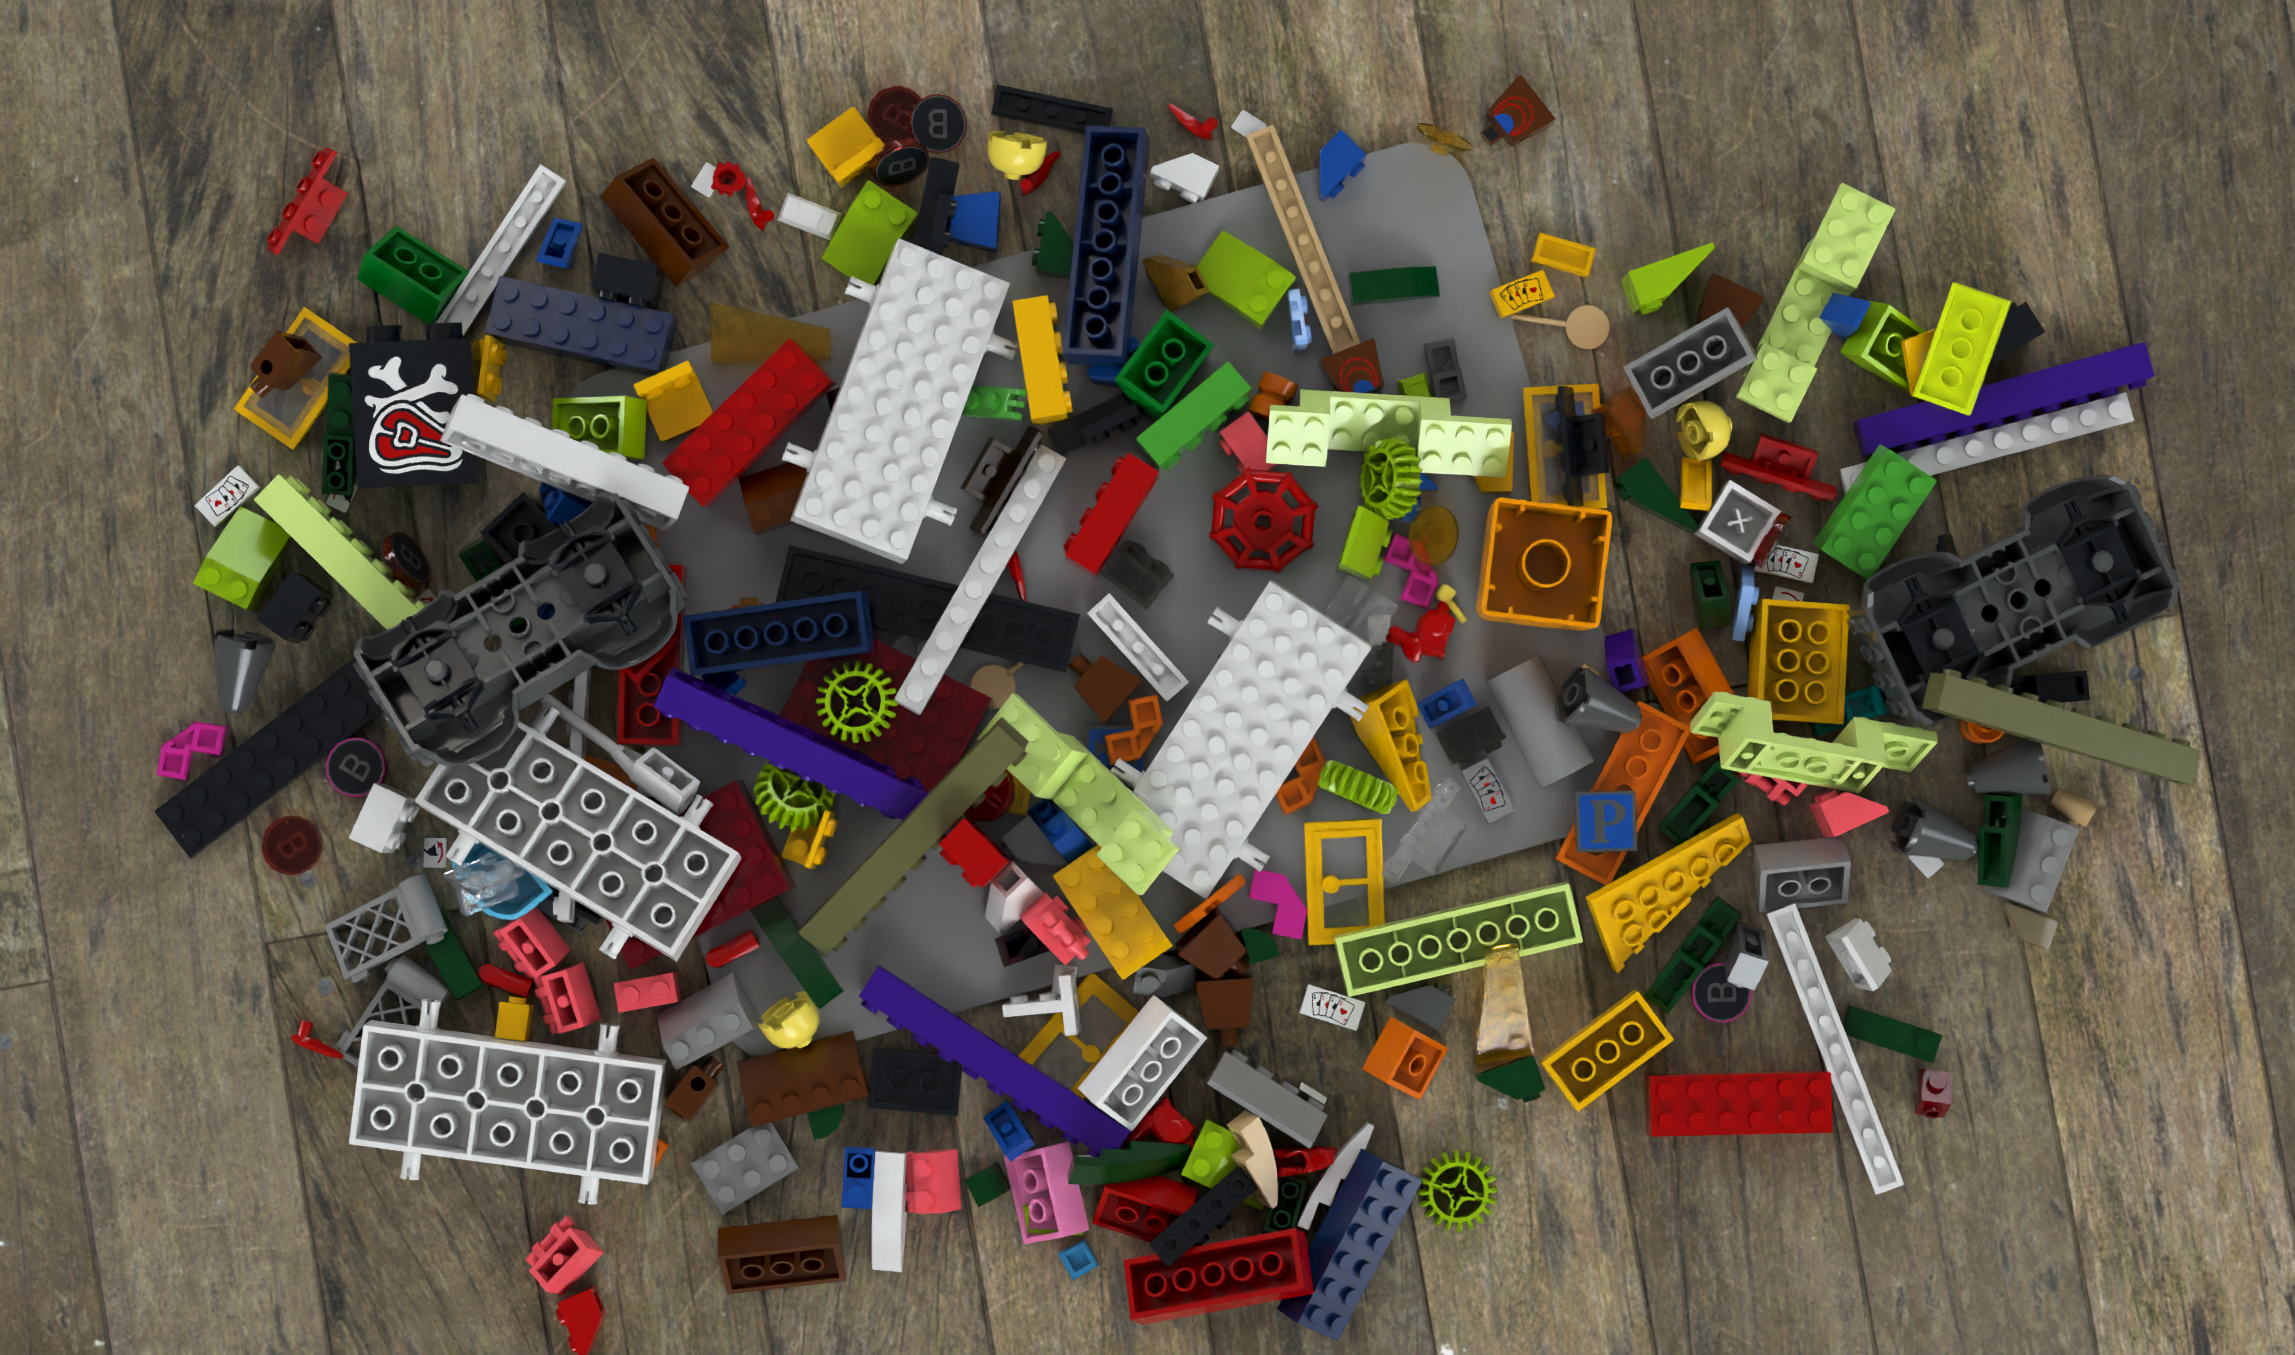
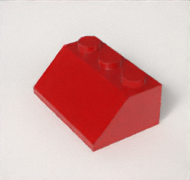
M1162 1176L1131 1182L1105 1184L1092 1224L1150 1243L1195 1203L1198 1188Z

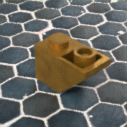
M1162 254L1142 260L1148 278L1155 284L1160 294V300L1169 312L1185 309L1210 293L1200 271L1195 265Z

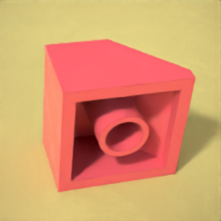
M1836 789L1827 790L1814 796L1816 802L1809 805L1823 837L1839 836L1889 813L1887 806L1849 792H1837Z

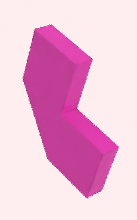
M1394 532L1383 561L1410 571L1400 600L1428 610L1439 583L1438 578L1430 564L1423 544Z
M194 722L186 730L161 746L156 775L188 780L193 751L223 756L228 727Z
M1254 869L1249 898L1278 904L1272 934L1301 940L1307 909L1283 874L1264 870L1258 872L1257 869Z

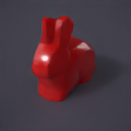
M1441 601L1437 604L1436 608L1428 610L1418 618L1414 632L1408 633L1398 626H1391L1388 629L1389 633L1386 635V641L1392 645L1401 646L1405 657L1413 663L1419 662L1422 655L1435 657L1443 661L1446 654L1445 647L1449 635L1452 633L1456 618L1449 614V605Z
M1164 1096L1158 1104L1153 1105L1133 1131H1130L1124 1142L1126 1145H1129L1130 1141L1145 1142L1148 1136L1153 1135L1160 1143L1189 1144V1150H1192L1195 1144V1138L1192 1135L1196 1127L1172 1106L1171 1101Z
M1301 1145L1274 1149L1277 1177L1306 1174L1325 1169L1335 1162V1155L1338 1153V1150L1334 1147L1314 1146L1308 1148Z

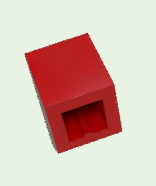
M595 1285L561 1299L557 1303L559 1308L556 1309V1315L560 1324L567 1326L570 1334L567 1340L574 1354L588 1355L591 1352L606 1315Z

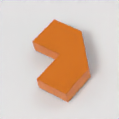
M1157 694L1127 700L1133 730L1104 735L1110 765H1114L1119 757L1124 762L1140 759L1162 727L1163 720Z
M1314 736L1294 765L1299 776L1282 783L1275 794L1284 815L1312 803L1320 778L1319 775L1326 761Z
M1240 873L1237 874L1207 899L1186 913L1173 926L1179 933H1183L1239 890L1246 880Z

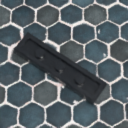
M997 84L991 115L1085 134L1086 126H1110L1113 108Z

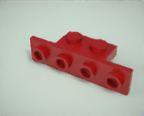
M325 147L323 151L320 150L316 153L311 162V166H313L308 177L304 176L297 186L296 191L299 193L293 203L289 202L282 212L281 217H283L281 224L270 232L267 238L268 246L266 250L279 255L292 230L316 244L320 243L348 194L323 179L337 152Z
M1761 433L1751 460L1722 451L1721 466L1725 467V470L1732 474L1741 475L1745 473L1753 476L1756 481L1769 484L1774 482L1790 492H1806L1818 501L1825 502L1827 499L1835 501L1837 497L1836 486L1809 478L1818 456L1817 450Z

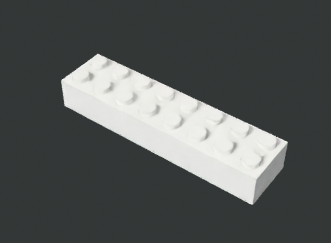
M473 394L461 395L454 405L440 439L441 442L590 502H594L596 495L601 492L613 495L617 493L622 501L626 499L630 501L642 523L662 531H666L677 521L689 490V486L682 484L683 481L672 475L664 477L654 473L655 469L645 464L635 465L627 462V458L615 452L608 454L598 450L599 447L592 442L581 441L580 443L571 439L570 435L562 430L553 429L551 431L541 427L542 424L535 419L528 417L521 419L514 416L513 411L506 407L496 406L494 408L485 404L484 399Z

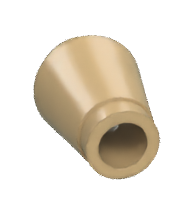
M2058 788L2050 801V804L2055 806L2057 810L2076 826L2080 824L2086 827L2097 809V806L2092 804V800L2065 790L2063 791Z

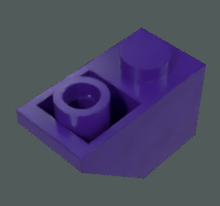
M1634 629L1606 636L1604 641L1606 665L1612 686L1622 694L1650 686Z

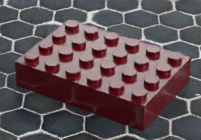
M873 638L874 653L807 662L780 716L839 742L854 751L863 753L868 758L881 764L885 763L893 767L894 772L897 774L896 778L900 780H906L910 776L920 780L924 786L923 790L928 793L963 758L993 699L944 674L921 715L912 712L900 704L895 707L889 706L888 710L896 713V717L891 718L886 715L884 720L891 726L887 729L880 724L878 726L882 733L880 737H877L873 731H870L871 741L866 742L863 734H860L859 743H853L852 733H850L847 741H842L841 733L843 730H840L837 735L833 736L830 734V731L834 724L828 727L822 725V722L828 718V715L818 716L817 711L824 709L825 705L817 704L816 699L826 697V694L819 692L818 688L824 687L828 689L830 684L824 681V677L828 676L834 681L837 677L833 674L832 669L837 668L843 674L845 673L843 669L844 663H849L852 671H854L856 661L861 662L862 671L870 663L873 665L872 675L878 669H882L884 673L880 681L888 677L891 678V684L885 688L886 690L895 688L898 693L916 659ZM852 678L845 681L842 685L850 691H855L862 685H865L868 679ZM875 686L869 703L876 712H879L881 697L878 688ZM836 692L833 699V707L839 719L845 702ZM846 693V696L851 699L850 702L853 703V705H850L852 710L854 707H858L868 712V709L863 706L864 702L860 701L864 699L862 695L857 698ZM897 693L889 696V700H894ZM857 714L852 720L850 719L847 722L846 726L860 727L868 724L872 719L865 714Z
M736 780L703 797L704 800L707 799L713 803V806L699 825L700 830L737 851L742 859L691 940L796 887L743 780ZM691 804L686 808V810L683 813L677 816L684 817ZM605 919L610 930H612L614 927L611 925L612 922ZM629 936L621 948V952L630 970L639 968L664 955L635 936Z

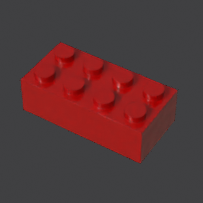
M1130 453L1125 458L1119 456L1111 469L1113 478L1109 484L1106 482L1102 483L1095 495V500L1098 502L1093 509L1088 507L1079 520V525L1082 526L1077 535L1072 532L1063 546L1064 551H1066V560L1097 578L1159 478L1158 470Z
M964 818L939 843L943 848L939 854L951 866L959 865L964 870L961 876L973 888L977 886L981 888L987 887L1012 862L968 818Z

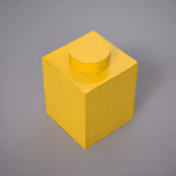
M509 996L508 1001H500L495 1038L517 1041L529 1040L534 1004L526 1003L527 998L519 996Z

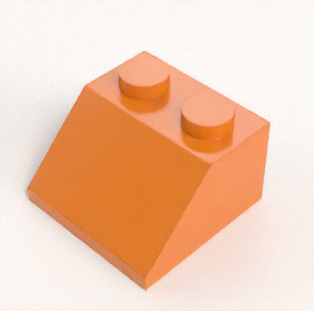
M1390 1016L1362 1069L1383 1082L1421 1100L1448 1047Z

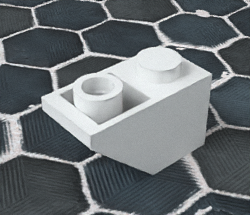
M1191 153L1153 166L1150 171V177L1154 179L1153 183L1165 190H1169L1170 187L1181 192L1180 196L1183 199L1196 203L1197 200H1205L1219 172V165Z
M1012 861L991 882L985 918L1003 936L1020 919L1019 916L1039 899L1044 892Z

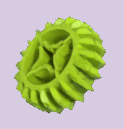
M1398 438L1376 440L1375 445L1369 446V452L1364 453L1365 461L1360 464L1362 472L1358 475L1361 478V484L1358 488L1362 489L1361 499L1365 500V508L1370 509V511L1384 519L1405 517L1406 513L1412 511V505L1417 504L1416 496L1421 494L1419 489L1420 483L1423 482L1420 479V473L1423 469L1419 468L1421 458L1416 457V449L1411 448L1409 442L1399 440Z
M860 661L855 662L854 671L851 670L849 663H844L843 669L845 673L841 674L837 668L832 669L833 674L837 678L833 681L830 677L825 676L824 681L830 684L829 688H818V691L826 694V697L816 699L817 704L825 705V708L818 710L817 714L818 716L828 715V718L822 722V725L828 727L834 724L830 731V734L833 736L837 735L840 730H843L841 733L842 741H847L850 733H852L853 743H859L860 734H863L864 740L869 742L871 741L870 731H873L877 737L882 735L878 728L880 724L887 729L890 728L891 725L884 719L886 715L891 718L896 717V713L889 711L888 708L889 706H898V701L889 700V696L895 695L897 691L895 688L886 690L885 687L890 685L892 680L888 677L880 681L884 673L882 669H878L872 675L873 665L870 663L866 665L864 671H862ZM852 678L868 679L865 685H862L855 691H850L842 685L845 681ZM875 686L878 688L881 697L879 712H876L869 703ZM836 692L845 702L839 719L833 707V699ZM846 693L857 698L862 695L864 699L860 701L864 702L863 706L868 709V712L858 707H854L852 710L850 705H853V703L850 702L851 699L846 696ZM857 714H865L872 719L871 722L860 727L846 726L847 722L850 719L852 720Z
M1334 760L1327 761L1320 772L1318 785L1323 790L1383 815L1389 814L1392 807L1395 806L1399 791L1388 782Z
M771 763L765 764L755 780L756 785L753 789L754 795H756L755 805L762 806L760 809L761 815H770L769 823L775 820L780 822V829L785 825L790 826L791 832L796 830L797 826L803 832L808 829L809 825L815 828L822 819L824 811H830L834 804L835 793L827 790L824 784L815 780L812 782L800 778L797 772L788 768L781 769Z
M1453 1150V1159L1449 1160L1446 1152H1442L1441 1157L1444 1162L1439 1164L1436 1158L1433 1157L1431 1159L1432 1164L1435 1166L1433 1171L1427 1166L1423 1167V1171L1429 1177L1428 1179L1419 1177V1179L1423 1180L1421 1184L1426 1185V1188L1418 1189L1417 1194L1421 1196L1426 1195L1427 1198L1419 1201L1420 1207L1430 1205V1208L1425 1211L1424 1215L1428 1218L1436 1213L1437 1215L1433 1220V1224L1436 1226L1444 1219V1229L1447 1231L1450 1230L1452 1222L1455 1223L1457 1232L1462 1231V1222H1466L1468 1229L1472 1230L1474 1226L1471 1220L1476 1218L1478 1223L1483 1224L1484 1220L1479 1214L1483 1211L1490 1216L1492 1211L1486 1207V1204L1490 1203L1493 1205L1497 1203L1495 1198L1489 1197V1193H1497L1498 1187L1488 1185V1183L1494 1182L1496 1177L1495 1175H1484L1490 1170L1488 1164L1478 1168L1482 1160L1481 1157L1476 1156L1472 1163L1469 1162L1471 1158L1469 1151H1465L1463 1159H1459V1151ZM1459 1166L1452 1180H1436L1446 1169ZM1468 1168L1477 1174L1481 1183V1193L1468 1188ZM1461 1182L1463 1184L1461 1188L1471 1195L1465 1193L1458 1194L1454 1200L1452 1198L1454 1194L1444 1187L1455 1188ZM1433 1189L1447 1194L1448 1208L1446 1213L1437 1207L1433 1197ZM1466 1200L1478 1201L1477 1205L1469 1212L1455 1215L1462 1202Z

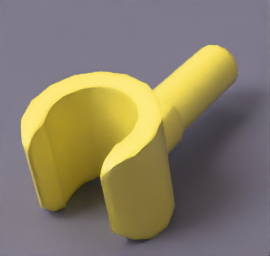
M1442 584L1436 592V598L1440 602H1446L1460 623L1463 624L1467 621V618L1452 601L1457 592L1449 585Z

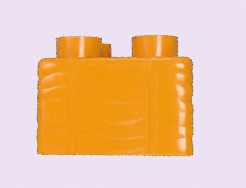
M1497 498L1489 508L1486 519L1476 601L1478 616L1488 621L1561 630L1586 631L1596 628L1600 623L1605 571L1612 527L1611 512L1603 509L1531 502L1522 499Z

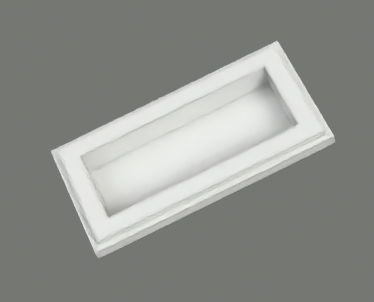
M787 193L777 221L831 241L843 214Z

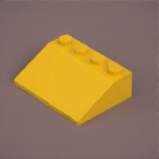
M1759 599L1757 605L1752 604L1751 614L1754 615L1752 631L1750 632L1747 697L1770 701L1772 721L1844 724L1849 628L1847 611L1850 605Z

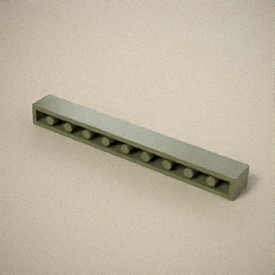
M1944 669L1943 674L1930 673L1922 705L1923 709L2169 782L2193 785L2201 750L2189 747L2190 742L2187 740L2172 738V741L2165 740L2166 734L2147 730V734L2140 732L2141 727L2137 725L2122 723V726L2115 725V719L2101 715H2097V719L2089 717L2090 711L2072 708L2071 711L2064 709L2065 704L2052 700H2047L2046 704L2038 702L2039 696L2021 692V695L2018 696L2013 694V688L1996 684L1995 688L1988 687L1987 680L1970 677L1969 680L1961 678L1962 673L1954 670Z
M1001 717L804 922L798 933L824 957L831 950L837 952L848 940L845 935L851 929L857 932L867 921L865 915L870 909L876 912L887 900L884 895L890 889L896 891L907 878L904 874L910 868L915 871L927 858L924 855L930 847L936 850L940 846L939 843L946 837L944 833L950 827L954 829L967 817L964 812L970 806L975 809L987 796L984 791L990 785L996 788L1007 776L1004 771L1010 764L1016 767L1025 758L1027 753L1024 750L1029 741Z

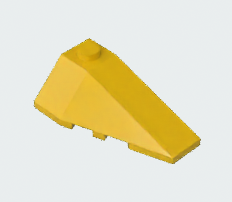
M1403 679L1361 696L1359 700L1368 704L1369 707L1365 713L1353 707L1361 712L1363 716L1359 722L1352 716H1350V719L1353 722L1357 735L1391 784L1398 789V794L1411 812H1415L1432 800L1427 764L1421 761L1419 744H1423L1422 734H1417L1414 717L1419 716L1418 707L1408 680Z

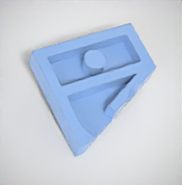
M1300 289L1287 290L1286 295L1294 353L1305 352L1308 343H1311L1310 326H1305L1304 314H1308L1306 296L1300 295Z
M1741 564V583L1736 596L1732 623V640L1744 642L1746 632L1752 631L1754 615L1750 614L1751 604L1757 605L1759 587H1755L1753 566Z

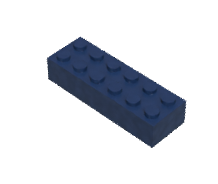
M499 276L485 334L493 336L503 344L653 376L666 370L678 322L673 314Z
M863 591L683 616L690 676H708L875 652L868 593Z
M1361 1148L1308 1249L1314 1294L1282 1299L1277 1310L1296 1323L1338 1341L1423 1180Z

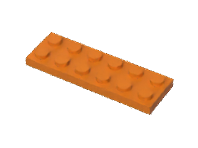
M1640 700L1636 704L1641 710V724L1630 733H1620L1590 792L1635 791L1637 832L1690 733L1689 726ZM1574 820L1554 859L1606 886L1612 882L1627 851L1576 852Z

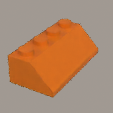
M1697 627L1642 656L1650 687L1665 714L1689 727L1691 720L1714 691L1728 692L1735 695ZM1689 733L1683 745L1693 764L1719 752V740L1717 737Z

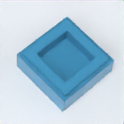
M1085 1238L1058 1253L1072 1280L1099 1266Z

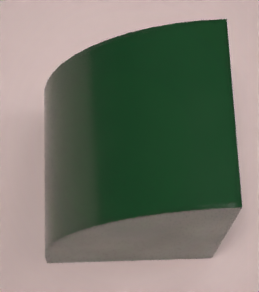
M1254 928L1240 929L1250 964L1280 956L1275 942L1266 933Z
M845 1103L807 1113L814 1141L829 1136L839 1127L845 1114Z
M999 1162L965 1179L978 1208L1011 1189Z

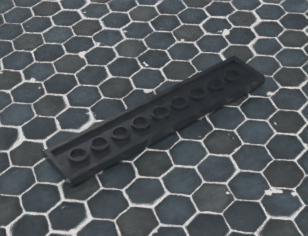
M789 545L775 603L863 591L868 593L872 627L928 640L959 585ZM990 593L959 648L1066 673L1080 614Z
M355 657L154 811L189 858L197 856L321 761L334 747L342 741L351 738L383 713L381 707L376 704L370 695L369 687L353 666L357 662Z

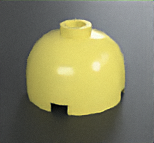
M1005 131L989 132L987 154L991 164L997 170L1004 172V178L1021 180L1022 175L1032 174L1044 162L1047 149V141H1044V138L1020 132H1014V135H1006V137H1004Z
M1693 401L1685 403L1679 408L1676 422L1681 421L1683 432L1678 431L1677 436L1683 451L1690 459L1697 458V461L1710 459L1720 454L1727 447L1731 436L1732 422L1719 405L1711 401Z
M806 991L795 993L797 998L788 1002L787 997L781 999L761 1016L764 1023H758V1027L773 1045L779 1048H793L796 1046L797 1048H803L813 1040L812 1035H814L819 1025V1011Z

